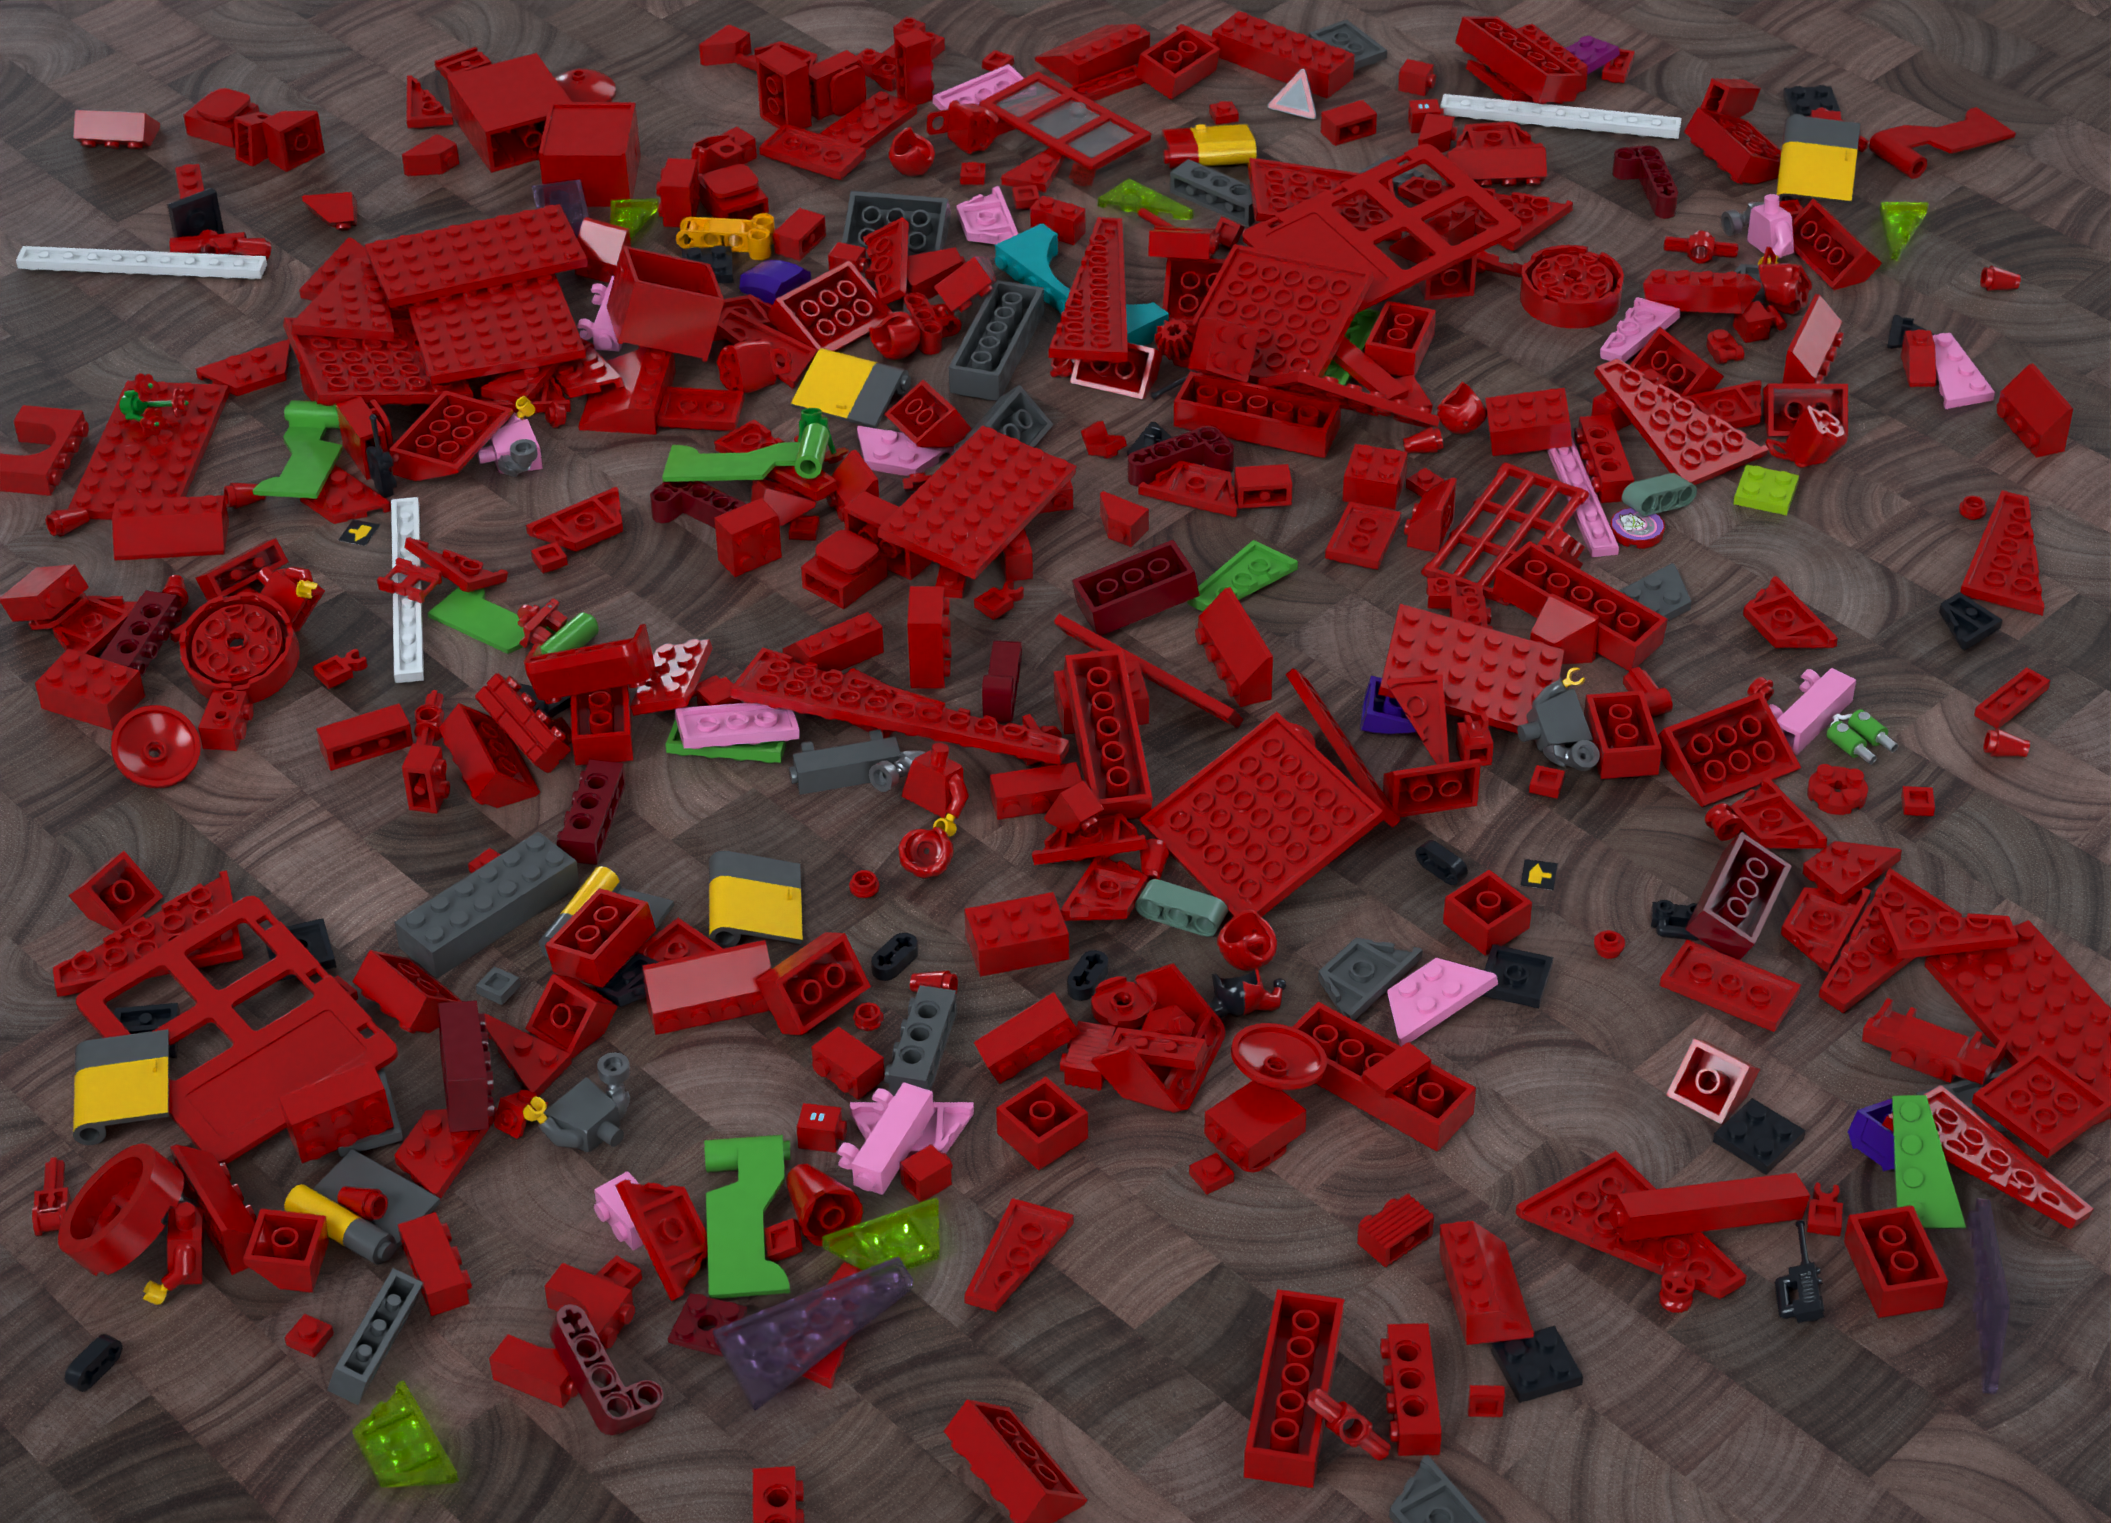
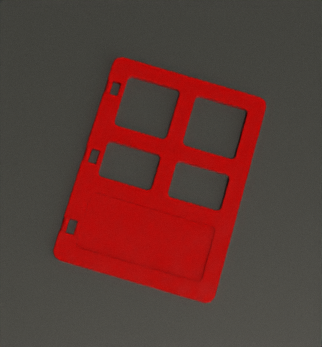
M1421 144L1404 152L1403 155L1395 159H1390L1340 183L1339 186L1331 190H1326L1282 211L1265 222L1262 221L1243 231L1242 236L1244 243L1252 248L1373 271L1374 280L1357 310V314L1520 233L1522 223L1433 145ZM1405 160L1409 161L1401 166L1399 165V163ZM1421 164H1427L1454 187L1413 208H1408L1381 184ZM1341 191L1345 192L1337 197L1334 196ZM1359 194H1365L1391 218L1366 231H1359L1333 207ZM1463 201H1470L1497 224L1458 245L1452 246L1423 221ZM1277 222L1280 223L1279 225H1277V226H1275V227H1273V228H1270V227H1269V226H1271V225H1273V224H1275V223H1277ZM1406 231L1434 256L1407 270H1403L1375 245L1400 232Z
M246 896L80 993L76 998L78 1010L102 1038L130 1035L129 1031L109 1010L106 1003L159 971L167 970L197 1004L154 1031L168 1029L169 1046L207 1023H214L233 1043L231 1048L178 1080H171L169 1078L170 1117L199 1150L213 1153L219 1164L224 1162L227 1165L287 1128L279 1101L280 1096L369 1061H372L377 1072L393 1062L398 1056V1049L393 1040L373 1022L372 1018L324 970L316 958L281 921H278L270 909L256 896ZM268 920L272 927L264 930L259 924ZM246 923L277 956L224 989L217 990L186 956L235 926ZM315 973L322 978L316 984L309 979ZM290 974L295 975L314 995L307 1002L258 1031L252 1030L234 1010L237 1005ZM368 1027L374 1035L365 1039L360 1032Z

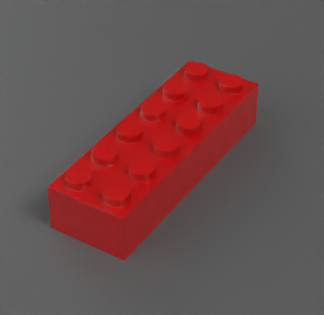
M1236 12L1212 31V37L1218 39V48H1220L1219 58L1286 84L1301 69H1305L1311 92L1326 99L1330 98L1351 81L1354 76L1355 54L1326 44L1323 41L1312 39L1302 33L1288 30L1283 26L1269 23L1264 19L1253 17L1245 12Z
M1498 16L1462 17L1455 43L1462 47L1465 53L1476 57V61L1486 64L1490 67V71L1500 74L1504 77V81L1514 84L1520 92H1525L1532 97L1535 103L1543 105L1546 102L1557 104L1575 102L1583 77L1582 74Z
M1190 371L1174 400V427L1195 430L1204 426H1212L1219 429L1227 438L1308 454L1313 457H1326L1340 429L1341 402L1193 371Z
M1528 541L1496 570L1493 593L1537 619L1552 593L1599 616L1596 653L1628 671L1638 667L1663 644L1668 622L1667 618L1531 541Z
M1123 649L1065 655L1064 679L1083 778L1104 808L1099 816L1122 813L1127 819L1143 817L1151 810L1153 797Z
M1317 1002L1292 1026L1314 1038L1326 1053L1327 1066L1325 1073L1315 1084L1437 1152L1474 1114L1476 1087L1432 1063L1430 1068L1388 1097H1382L1362 1081V1073L1401 1046L1320 1002Z
M1277 1289L1244 1451V1478L1308 1488L1314 1487L1326 1419L1310 1408L1306 1400L1309 1392L1316 1388H1321L1329 1396L1331 1394L1343 1328L1345 1299Z

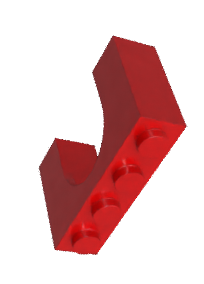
M1155 226L1154 230L1149 231L1148 256L1210 259L1219 250L1220 235L1215 234V229Z
M23 405L14 419L18 442L47 444L50 447L32 455L0 453V491L51 496L56 486L60 484L65 470L69 468L73 456L79 451L84 437H87L89 425L85 421L82 410Z
M565 1263L559 1266L544 1286L548 1308L558 1312L564 1305L572 1304L584 1310L605 1351L614 1345L617 1334L625 1324L627 1325L631 1322L635 1314V1306L633 1305L632 1291L630 1289ZM507 1334L489 1358L493 1380L555 1406L564 1408L570 1398H574L578 1394V1390L556 1348L539 1347ZM577 1352L580 1356L589 1358L587 1354Z

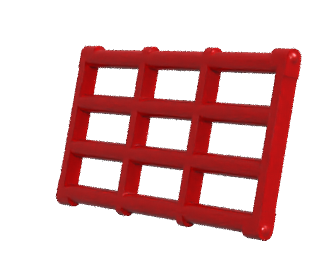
M1503 463L1497 470V475L1482 495L1474 500L1472 508L1457 528L1449 533L1447 541L1431 562H1427L1421 573L1427 578H1455L1456 586L1482 587L1485 598L1508 606L1510 603L1495 595L1493 589L1489 587L1495 579L1497 568L1517 552L1515 550L1532 528L1546 532L1544 537L1548 540H1551L1558 528L1563 531V527L1579 505L1584 504L1589 497V493L1582 488L1568 485L1509 463ZM1509 476L1523 480L1504 506L1491 502V499ZM1533 484L1547 489L1529 514L1515 510ZM1557 493L1572 497L1553 523L1540 519V516ZM1483 510L1497 515L1480 538L1466 534ZM1507 519L1521 523L1505 547L1491 543V540ZM1458 543L1472 547L1453 574L1439 570ZM1539 543L1537 544V545L1540 546L1541 548L1547 550L1546 548H1544V547H1543L1542 545H1540ZM1483 552L1497 556L1478 583L1464 579Z

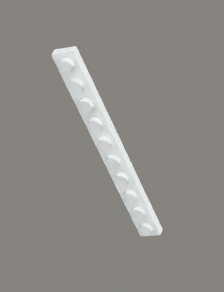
M1443 94L1441 103L1444 115L1452 117H1468L1474 120L1488 119L1497 122H1517L1523 125L1537 124L1545 127H1566L1567 129H1586L1593 132L1605 131L1615 134H1635L1641 137L1654 136L1663 139H1679L1681 118L1550 104L1542 105L1530 102Z
M23 246L16 259L18 269L160 274L247 278L251 280L261 279L267 266L266 256Z
M419 498L391 499L392 569L396 566L395 560L398 557L412 561L413 565H416V567L420 566L421 568V559L404 548L406 538L411 537L420 540ZM396 573L392 576V580L396 583H401L407 575ZM422 580L418 581L413 587L422 590ZM395 591L393 594L395 683L423 681L422 603L409 600L408 595L396 594Z

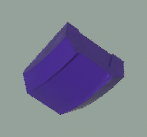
M768 260L743 273L740 276L739 289L747 295L751 294L761 299V301L773 305L777 298L811 281V272L786 261Z
M1371 676L1363 700L1359 731L1389 735L1416 733L1397 700L1378 694L1381 678Z
M1892 1098L1857 1110L1848 1129L1852 1148H1857L1882 1166L1883 1171L1895 1169L1893 1131L1882 1126L1886 1116L1892 1113Z

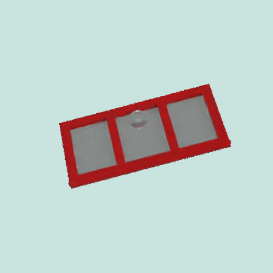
M1039 71L980 101L978 105L992 111L999 120L1092 172L1151 140V133Z

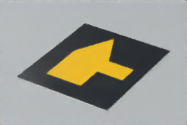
M353 519L338 541L366 546L380 524Z
M1525 859L1520 886L1554 890L1558 863Z

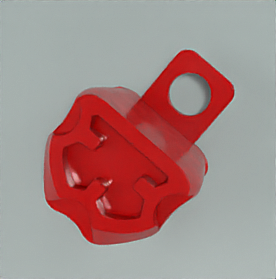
M954 100L950 102L948 109L928 114L927 133L929 135L947 133L949 140L963 152L972 154L976 151L986 150L998 136L997 125L999 120L996 114L985 107L974 103L960 104L959 101ZM938 116H942L944 120L943 125L938 129H934L932 126L933 120Z
M734 135L710 136L693 144L690 159H697L698 172L708 173L738 164V154L742 152V147L735 143Z
M1767 246L1763 262L1758 266L1766 299L1778 311L1789 315L1796 314L1808 303V294L1812 290L1811 281L1801 265L1775 264L1776 255L1772 248ZM1769 255L1771 258V264H1768Z
M765 339L727 345L721 350L717 358L720 381L727 390L744 391V393L754 392L768 385H774L776 374L791 372L788 349L786 347L771 349L770 343ZM779 353L782 354L785 360L783 368H780L777 364V355Z
M1807 406L1799 416L1785 443L1766 439L1765 444L1772 456L1793 461L1796 466L1803 468L1809 465L1825 463L1846 445L1848 437L1840 421L1825 410L1818 411L1811 406ZM1773 446L1782 448L1786 454L1776 451Z

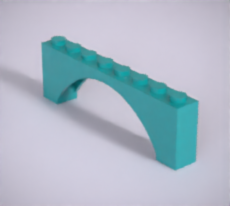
M1041 223L995 245L996 266L1021 284L1044 288V302L1062 314L1071 289L1063 285L1054 276L1049 267L1052 258L1058 255V234ZM1154 302L1149 304H1126L1127 343L1145 346L1154 342L1157 327L1164 326V320L1169 322V313Z

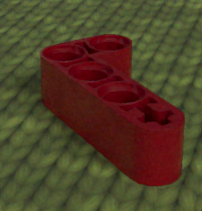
M1651 145L1616 149L1614 152L1612 175L1620 180L1639 179L1654 214L1663 219L1674 217L1677 210L1678 190L1660 150Z
M1204 426L1130 453L1128 455V482L1133 486H1139L1142 482L1149 484L1156 480V474L1169 469L1180 460L1232 473L1234 470V445L1216 427Z
M701 481L663 482L650 493L652 518L658 523H669L684 513L715 528V517L746 505V503Z
M993 641L988 675L983 676L982 707L983 717L985 715L994 717L997 723H1013L1022 663V642Z
M572 1304L561 1307L551 1325L550 1338L597 1428L602 1433L612 1436L651 1421L663 1401L664 1393L659 1384L651 1380H643L624 1387L584 1310ZM577 1352H583L587 1354L589 1358H584L580 1356ZM593 1381H598L605 1387H598ZM639 1399L647 1400L650 1405L643 1404ZM609 1410L617 1412L620 1417L611 1415Z

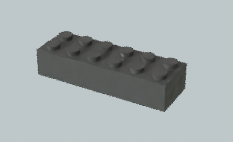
M996 280L997 282L992 285L993 290L987 294L949 366L950 393L995 401L1003 395L1044 314V288Z
M536 832L395 921L399 948L437 979L580 887L577 862L541 833Z

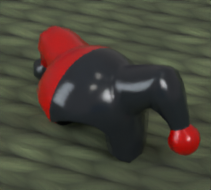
M1258 968L1236 978H1219L1215 973L1212 974L1215 996L1208 1005L1220 1019L1228 1014L1239 1016L1249 1014L1254 1010H1277L1281 1006L1282 991L1286 988V981L1281 978L1275 979L1273 982L1274 990L1272 993H1269L1263 988Z

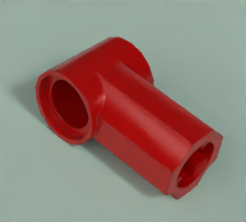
M1640 667L1632 668L1627 675L1623 676V685L1628 692L1644 691L1652 717L1672 711L1673 703L1669 691L1664 687L1658 688L1645 670H1641Z

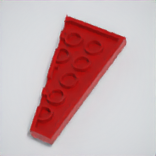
M2001 490L1962 583L1960 593L1972 599H1979L2043 616L2044 601H2042L2041 597L2042 587L2039 584V566L2036 546L2033 542L2034 532L2031 529V511L2027 496Z
M1889 868L1883 883L1877 888L1871 904H1868L1854 928L1848 944H1845L1837 963L1833 965L1820 987L1819 998L1841 1013H1844L1916 958L1896 959L1878 917L1880 907L1891 908V913L1906 914V909L1920 910V915L1938 916V911L1951 912L1952 915L1962 917V914Z
M1942 1085L1924 1094L1928 1099L1946 1161L2069 1229H2073L2090 1217L2094 1208ZM1892 1113L1886 1116L1882 1126L1893 1131Z

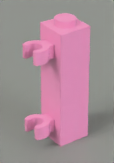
M614 276L611 277L608 287L599 283L592 285L591 293L600 294L594 295L592 303L601 305L595 322L593 323L588 319H580L577 328L587 330L580 331L579 335L585 340L593 338L595 350L619 352L622 344L617 342L606 307Z
M1833 668L1820 678L1815 671L1807 669L1801 675V678L1805 679V681L1799 686V689L1804 694L1785 713L1776 705H1769L1794 754L1798 755L1834 720L1832 718L1834 715L1840 714L1853 701L1856 679Z
M904 1082L895 1096L885 1089L878 1088L872 1097V1100L877 1101L873 1111L882 1116L860 1150L850 1143L843 1142L837 1151V1154L842 1156L838 1165L844 1169H852L854 1186L881 1195L885 1193L900 1169V1162L906 1159L934 1114L932 1091Z

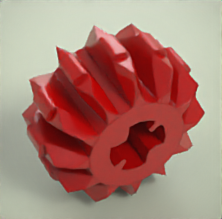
M1175 316L1170 322L1164 320V326H1158L1157 333L1155 334V343L1158 351L1166 355L1169 360L1176 357L1180 361L1183 355L1190 357V351L1193 349L1197 332L1193 322L1186 320L1185 317L1178 320Z

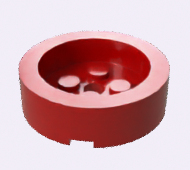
M1557 245L1544 248L1532 254L1531 260L1524 263L1522 267L1520 302L1528 314L1548 325L1570 329L1597 326L1613 318L1619 311L1622 300L1624 273L1614 258L1604 252H1601L1600 255L1589 252L1586 246Z
M239 592L240 595L225 598L221 595L200 606L185 623L179 639L181 661L193 686L207 699H210L213 690L247 691L249 703L253 704L262 701L278 692L295 672L300 654L297 636L286 611L273 599L254 592ZM234 639H244L243 646L230 647V643Z
M136 1144L122 1150L91 1176L70 1204L60 1225L58 1233L59 1248L94 1276H97L99 1272L110 1275L124 1268L136 1259L163 1230L165 1225L161 1223V1220L168 1209H176L184 1186L182 1171L149 1144Z

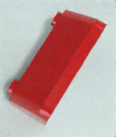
M646 624L639 625L633 638L543 655L540 643L534 644L523 661L526 674L538 700H544L545 704L559 702L565 696L629 685V688H638L646 685V680L651 678L655 669Z
M1172 963L1137 975L1135 981L1153 1001L1149 1012L1176 1004L1195 1023L1191 1037L1206 1039L1208 1048L1197 1070L1147 1064L1131 1045L1095 1056L1091 1062L1124 1099L1177 1113L1187 1110L1191 1106L1224 1041L1225 1027L1218 1015L1175 964Z

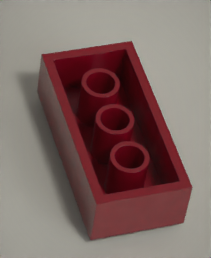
M1174 540L1072 580L1077 605L1093 631L1100 636L1200 596L1195 571Z
M1740 832L1722 852L1685 930L1716 951L1741 960L1755 945L1792 865Z
M477 1000L438 1003L440 1057L449 1132L489 1129L488 1116H494L493 1096H491V1090H494L493 1072L489 1071L491 1070L490 1051H488L487 1032H485V1014L478 1013Z

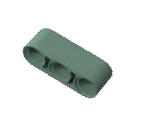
M1670 473L1629 484L1622 494V501L1643 516H1649L1689 505L1697 494V488L1678 474Z
M1159 879L1150 880L1135 903L1137 912L1147 919L1205 937L1213 936L1217 932L1228 912L1226 904L1217 897Z

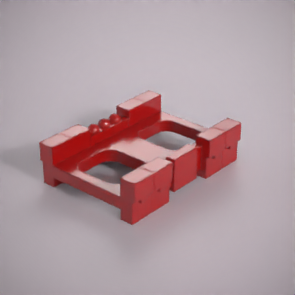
M398 557L395 560L396 566L384 578L379 576L377 579L379 590L394 594L396 591V594L408 595L409 600L423 603L425 601L424 598L434 587L442 583V573L430 567H416V565L412 564V561ZM396 573L407 575L401 583L389 580ZM421 580L431 583L425 590L413 587Z

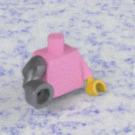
M1768 194L1764 197V202L1748 203V208L1743 214L1735 209L1722 213V228L1728 236L1739 234L1742 231V227H1746V224L1749 223L1747 242L1764 254L1766 247L1770 246L1776 255L1775 264H1778V258L1781 259L1782 256L1794 253L1792 216L1779 206L1778 195ZM1764 256L1761 257L1758 265L1762 264ZM1768 258V264H1771V258Z
M525 396L520 397L516 402L515 406L519 412L514 413L508 422L499 428L489 439L490 446L482 447L477 452L479 464L494 461L499 473L512 477H517L519 473L543 469L539 444L528 419H523L525 416L530 417L535 413L534 405Z

